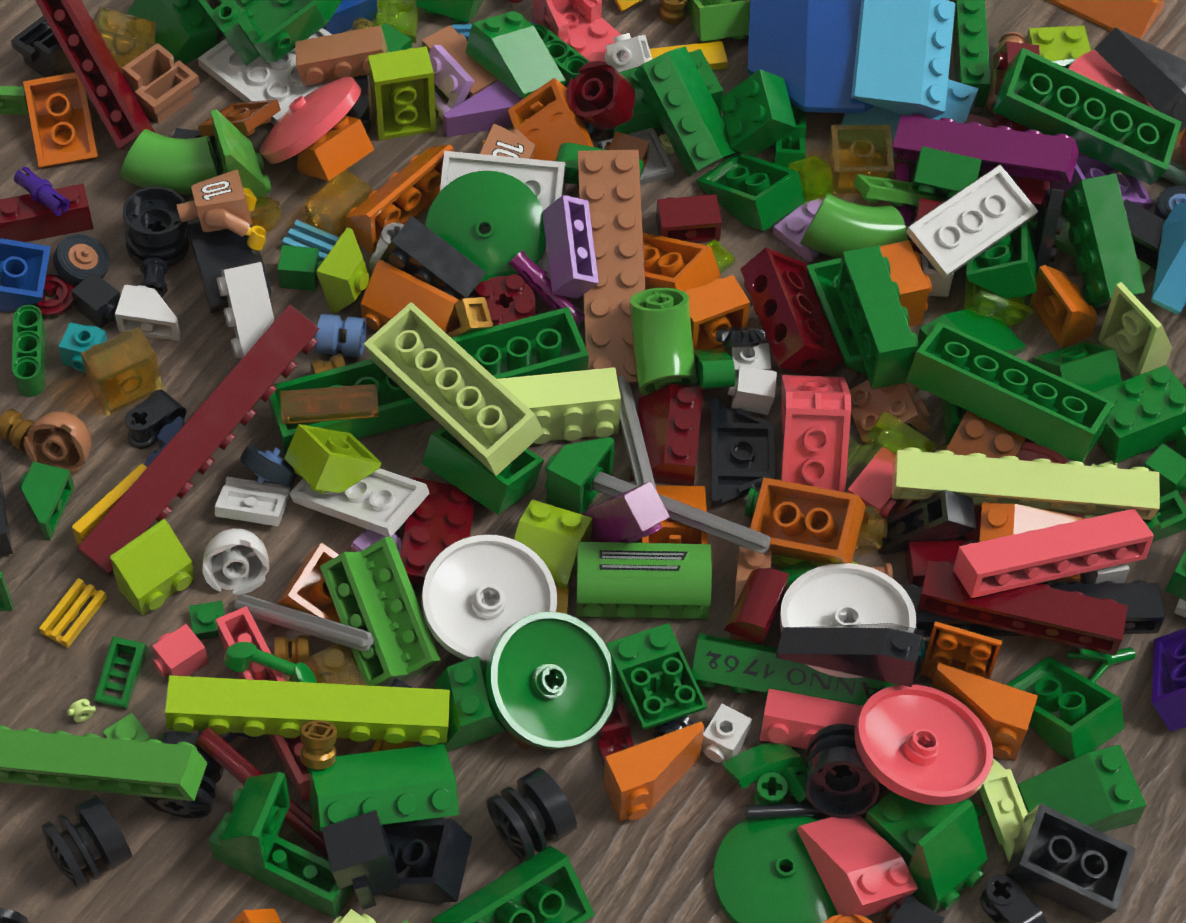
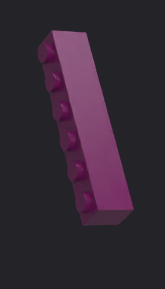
M921 114L901 115L892 145L897 158L900 160L916 162L923 146L982 159L979 170L982 172H990L1001 165L1009 176L1071 184L1079 154L1075 139L1065 134L1051 136L1044 135L1036 130L1022 132L1015 131L1007 126L993 128L986 127L978 122L964 124L957 123L949 118H940L939 120L928 119Z

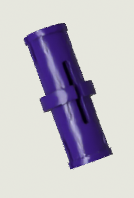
M22 167V171L19 169L15 173L14 182L28 191L31 199L35 202H41L57 216L62 215V212L65 213L68 210L70 201L54 190L52 183L48 180L39 178L28 167Z

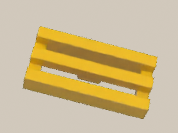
M78 578L39 627L40 633L69 648L107 599L106 592L102 590L97 591L95 586L91 584L86 585L84 580ZM90 597H92L93 599L91 600V602L84 609L81 615L77 618L74 624L70 627L67 633L64 636H61L62 632L69 625V623L72 622L79 614V610L83 607L87 600Z

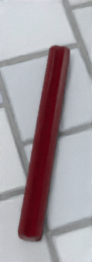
M206 728L197 737L196 744L243 785H245L248 777L264 775L211 728ZM289 797L290 807L284 821L321 854H327L323 833L313 830L312 817Z

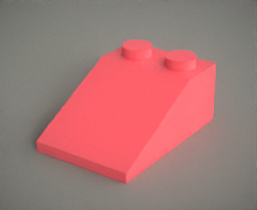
M860 815L849 818L829 817L801 825L797 828L839 915L854 916L856 914L866 917L891 909L896 902L898 904L903 903L908 895L910 896L918 889L903 857Z

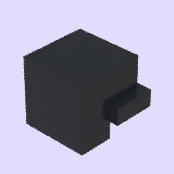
M44 15L11 39L13 49L23 55L25 64L44 78L75 72Z
M377 810L321 828L331 871L338 888L341 889L353 885L363 910L377 906L375 895L401 887L390 842Z

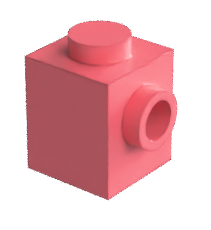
M187 624L172 633L164 634L158 639L156 644L152 645L155 655L152 663L163 678L165 676L169 677V675L190 676L209 663L205 646Z

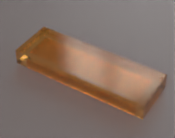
M377 384L280 391L282 424L379 417Z

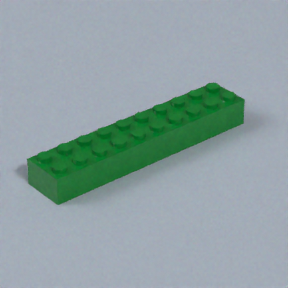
M569 307L452 337L459 346L497 379L588 370L589 354ZM372 359L274 384L277 390L268 399L269 409L285 455L298 424L348 432L356 439L433 419L426 410L379 368Z

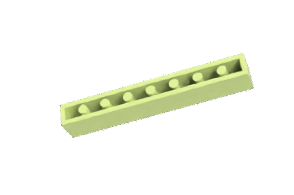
M913 447L897 450L893 460L891 498L923 501L943 490H947L972 498L973 504L982 506V502L1008 503L1053 512L1097 516L1135 509L1140 517L1145 520H1152L1160 509L1159 472L1149 471L1145 467L1119 469L1112 464H1101L1095 467L1084 466L1082 462L1078 461L1060 464L1052 463L1050 460L1043 458L1024 461L1019 460L1015 456L989 458L981 453H971L965 456L954 455L953 452L948 450L930 453L921 452L920 449Z

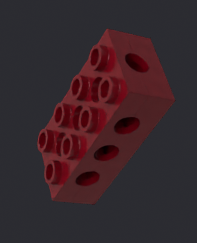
M765 247L740 269L745 280L744 286L750 293L754 303L753 309L761 321L766 339L773 352V360L777 366L802 376H825L844 361L806 271V263Z

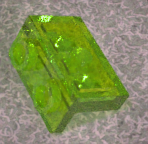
M378 0V8L382 9V13L376 14V26H382L384 23H387L411 38L412 43H416L419 7H416V0Z
M966 276L965 309L974 311L980 316H989L1001 320L1005 324L1016 326L1032 315L1033 308L1024 305V297L1005 299L969 281Z
M886 411L881 413L867 435L869 439L895 454L897 450L909 447L918 448L921 452L931 453L935 447L933 441Z

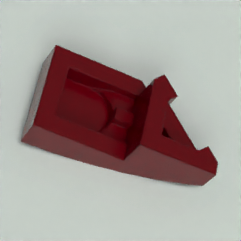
M623 704L616 707L615 715L607 725L604 724L600 729L598 749L604 768L605 756L634 746L630 723Z

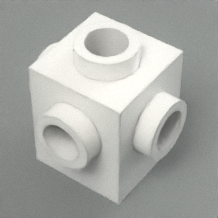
M630 33L613 37L614 43L606 45V63L618 72L639 67L652 60L646 35L631 38Z

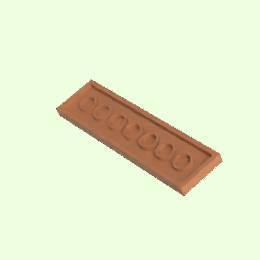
M639 150L578 151L579 199L588 200L599 281V284L583 295L585 347L589 354L588 370L615 367L617 378L618 376H623L625 382H629L630 386H638L631 327L630 298L635 293L645 290Z

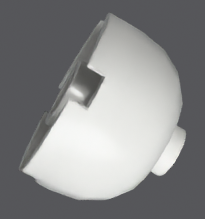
M232 528L221 531L209 541L204 550L202 572L206 582L213 589L222 592L221 588L233 590L232 595H241L252 592L262 586L265 576L269 572V556L264 543L254 533L245 529Z

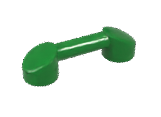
M250 642L232 644L227 648L223 657L224 664L236 672L248 670L251 662L290 676L288 682L317 683L315 674L306 664L302 662L295 664L257 649Z

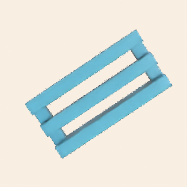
M296 220L294 229L290 228L288 237H284L282 240V245L309 247L295 241L299 240L311 245V248H319L320 261H324L328 254L321 251L329 253L340 237Z

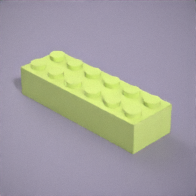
M412 302L364 343L374 363L495 476L544 433L535 413Z

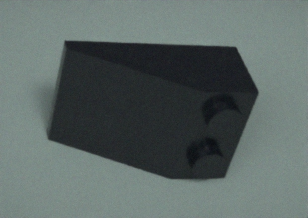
M200 221L186 225L210 313L222 311L224 308L229 307L227 297L220 296L216 279L222 277L221 270L261 262L269 298L271 297L272 291L260 250H254L247 245L249 236L244 235L242 237L229 229L204 232Z
M452 818L384 824L383 828L390 842L401 887L378 895L425 903L458 902L473 837Z

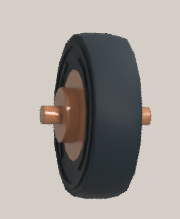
M83 234L67 236L58 244L53 255L54 268L58 275L65 282L77 286L93 272L103 279L110 264L109 254L105 247L97 239Z

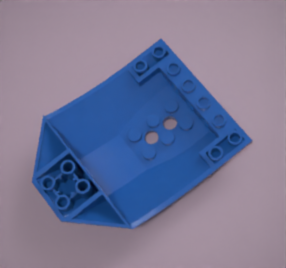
M750 0L747 73L752 75L761 69L784 78L790 102L804 112L851 114L865 113L875 107L874 105L851 98L861 0Z

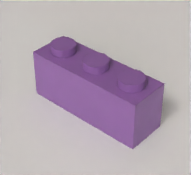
M562 195L542 211L552 294L578 299L599 284L588 200Z

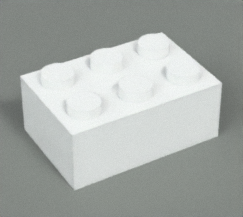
M261 262L221 270L222 277L216 278L220 296L227 297L229 307L224 308V315L227 326L234 327L236 338L231 339L234 357L242 359L275 322Z

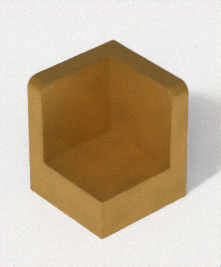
M485 297L464 298L455 302L461 327L447 335L452 338L494 327Z

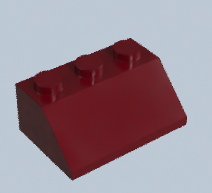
M670 384L639 398L637 414L655 483L694 486L703 389L700 386ZM631 469L630 481H634L632 469Z

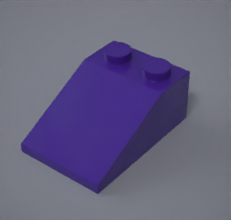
M1186 628L1154 639L1151 703L1170 732L1183 727L1186 728Z

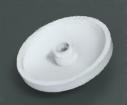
M498 535L472 536L447 547L431 564L422 590V611L427 627L434 638L453 655L463 660L479 656L486 665L493 645L502 632L510 625L535 613L556 612L557 608L555 582L544 561L524 544Z
M836 563L814 568L801 575L790 585L781 603V634L783 627L893 623L916 628L915 608L903 587L883 572L859 564ZM808 665L819 672L836 677L861 678V676Z

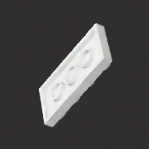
M999 165L909 226L906 233L942 278L945 279L1035 217L1039 211L1003 167Z
M379 468L342 493L328 491L326 494L315 492L303 478L289 494L292 501L296 504L387 537H392L430 493L427 485Z

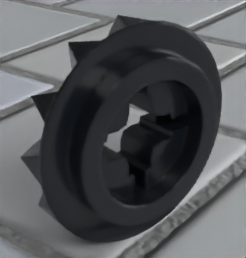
M757 327L722 328L716 333V341L721 342L722 346L754 347L760 345L759 342L766 340L765 331Z

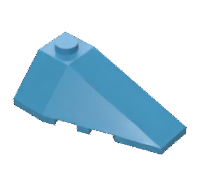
M1186 202L1176 204L1162 226L1157 270L1151 297L1152 303L1178 316L1186 305Z

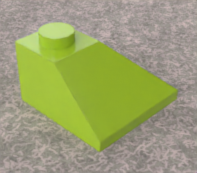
M346 228L316 271L330 312L337 313L353 303L361 291L366 289L370 280L363 256L351 228Z

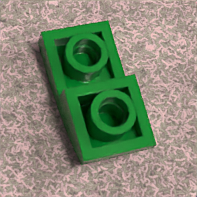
M771 742L743 751L723 762L722 765L726 774L744 789L756 782L763 774L774 772L781 775L787 768L801 764L803 759L789 745Z

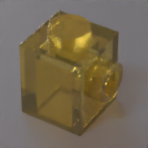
M866 506L855 549H882V538L887 537V521L883 519L875 506Z

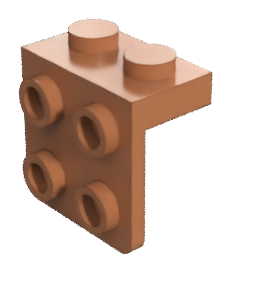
M869 380L850 389L851 414L862 441L870 444L909 422L920 433L932 429L933 427L928 418L932 413L927 402L920 398L918 393L920 389L909 382L872 389Z

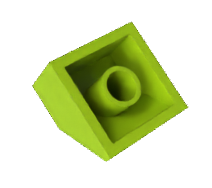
M298 424L284 458L294 468L293 471L309 483V487L312 490L321 494H326L328 491L342 493L378 470L382 464L351 433Z
M532 499L519 521L514 540L529 547L544 561L552 574L555 586L568 589L577 572L578 542H592L593 518Z
M165 519L110 556L119 591L142 616L150 610L158 609L167 598L177 591L185 590L195 579L192 561Z

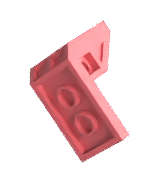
M533 0V23L546 27L584 56L589 63L594 61L606 63V45L613 44V37L620 36L621 34L601 17L602 0Z
M782 375L781 418L783 450L781 481L845 492L851 419V394L845 377Z

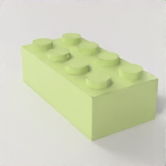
M615 367L497 379L535 413L544 433L533 443L544 444L548 441L556 440L574 441L579 438L595 436L604 438L619 434L621 397Z

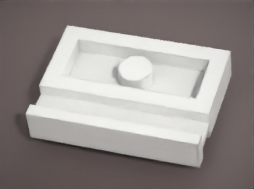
M227 476L226 484L223 486L215 505V516L279 527L287 506V499L290 498V487L265 482L260 484L253 480Z

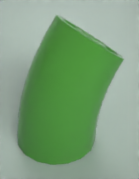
M144 129L129 150L121 167L119 179L142 189L147 187H165L176 191L179 195L192 196L191 186L219 176L221 172L208 136L189 139L172 138Z
M827 193L799 244L833 258H842V252L878 245L880 247L907 241V233L903 217L895 207L859 205Z
M652 288L635 293L630 298V315L640 393L648 395L670 384L696 386L698 384L692 340L689 295L684 291L673 288Z

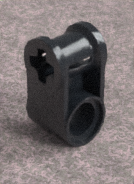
M156 390L146 400L126 414L125 424L129 429V443L138 449L151 447L158 441L157 436L166 424H171L178 416L185 419V407L164 390Z
M995 875L987 882L986 888L980 897V905L994 923H1047L1040 908L1030 901L1009 876Z

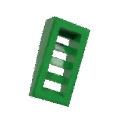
M112 636L94 702L128 709L147 655L148 647L145 643ZM120 652L134 655L133 661L119 658ZM118 664L131 668L128 673L115 670V665ZM111 676L127 679L126 685L110 682ZM109 688L122 691L123 695L122 698L106 695L105 692Z

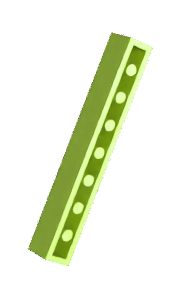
M169 675L165 709L166 729L189 733L211 728L218 735L231 732L245 733L253 737L272 734L280 735L284 738H296L301 736L303 725L310 721L322 720L330 722L336 727L337 738H350L357 742L373 739L385 740L394 744L413 741L421 742L425 745H436L447 742L450 690Z

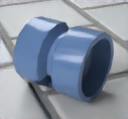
M322 313L319 318V331L316 336L318 340L316 343L317 353L336 355L340 351L344 357L361 359L366 341V319L348 316L343 321L339 315ZM343 330H347L346 343H341Z

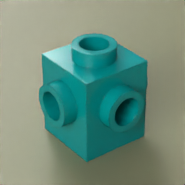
M70 322L58 346L63 365L73 367L82 372L91 371L99 373L103 362H108L111 355V345L108 343L106 331L92 325L84 326Z

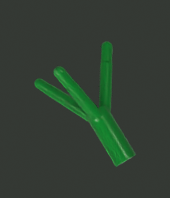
M1132 647L1119 649L1116 656L1081 649L1080 652H1068L1067 657L1101 661L1102 665L1089 679L1096 683L1110 665L1134 660L1136 654Z

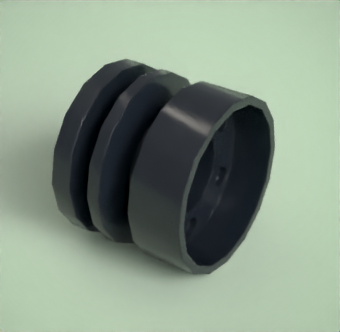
M147 187L137 190L124 203L123 223L126 250L130 258L139 265L144 259L156 257L165 260L169 267L184 259L188 253L190 237L186 226L188 221L181 222L177 209V204L185 203V200L176 191L165 187Z
M834 724L820 729L810 739L807 747L805 779L807 799L818 811L836 818L855 817L867 812L876 803L879 795V781L866 768L857 751L854 725Z
M168 731L160 734L156 739L167 744H177L178 742L190 743L197 748V751L207 762L195 800L187 801L141 796L148 805L161 812L183 818H202L210 814L214 804L213 799L217 794L216 783L222 778L224 768L196 744V739L199 735L182 731Z
M539 767L517 781L519 794L513 788L507 786L501 791V796L494 794L486 800L489 815L499 836L522 861H527L534 857L535 851L541 852L547 848L545 836L556 843L577 829V821L566 796L554 779L544 769Z
M96 794L74 806L78 823L73 825L63 814L57 816L63 832L59 833L50 821L41 825L46 839V847L61 873L69 878L78 890L87 886L86 879L81 871L85 868L92 879L97 880L100 878L99 870L95 863L97 860L101 859L105 865L113 870L132 858L131 850L121 830Z

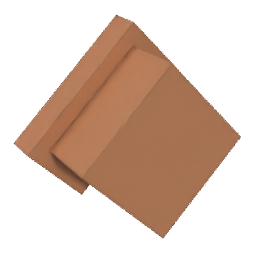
M159 43L122 67L123 75L144 113L158 124L194 99L192 89L200 84L199 76L180 60L174 63L173 55Z

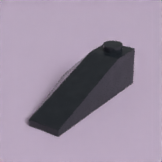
M1115 27L1094 49L1151 106L1181 121L1179 130L1181 132L1186 127V61Z
M893 623L783 627L776 658L912 687L924 630Z

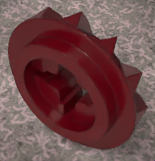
M46 275L42 301L32 305L38 307L47 319L50 314L61 316L63 310L71 309L73 301L71 290L74 287L65 282L59 275ZM53 294H56V300H45L46 295L52 296Z

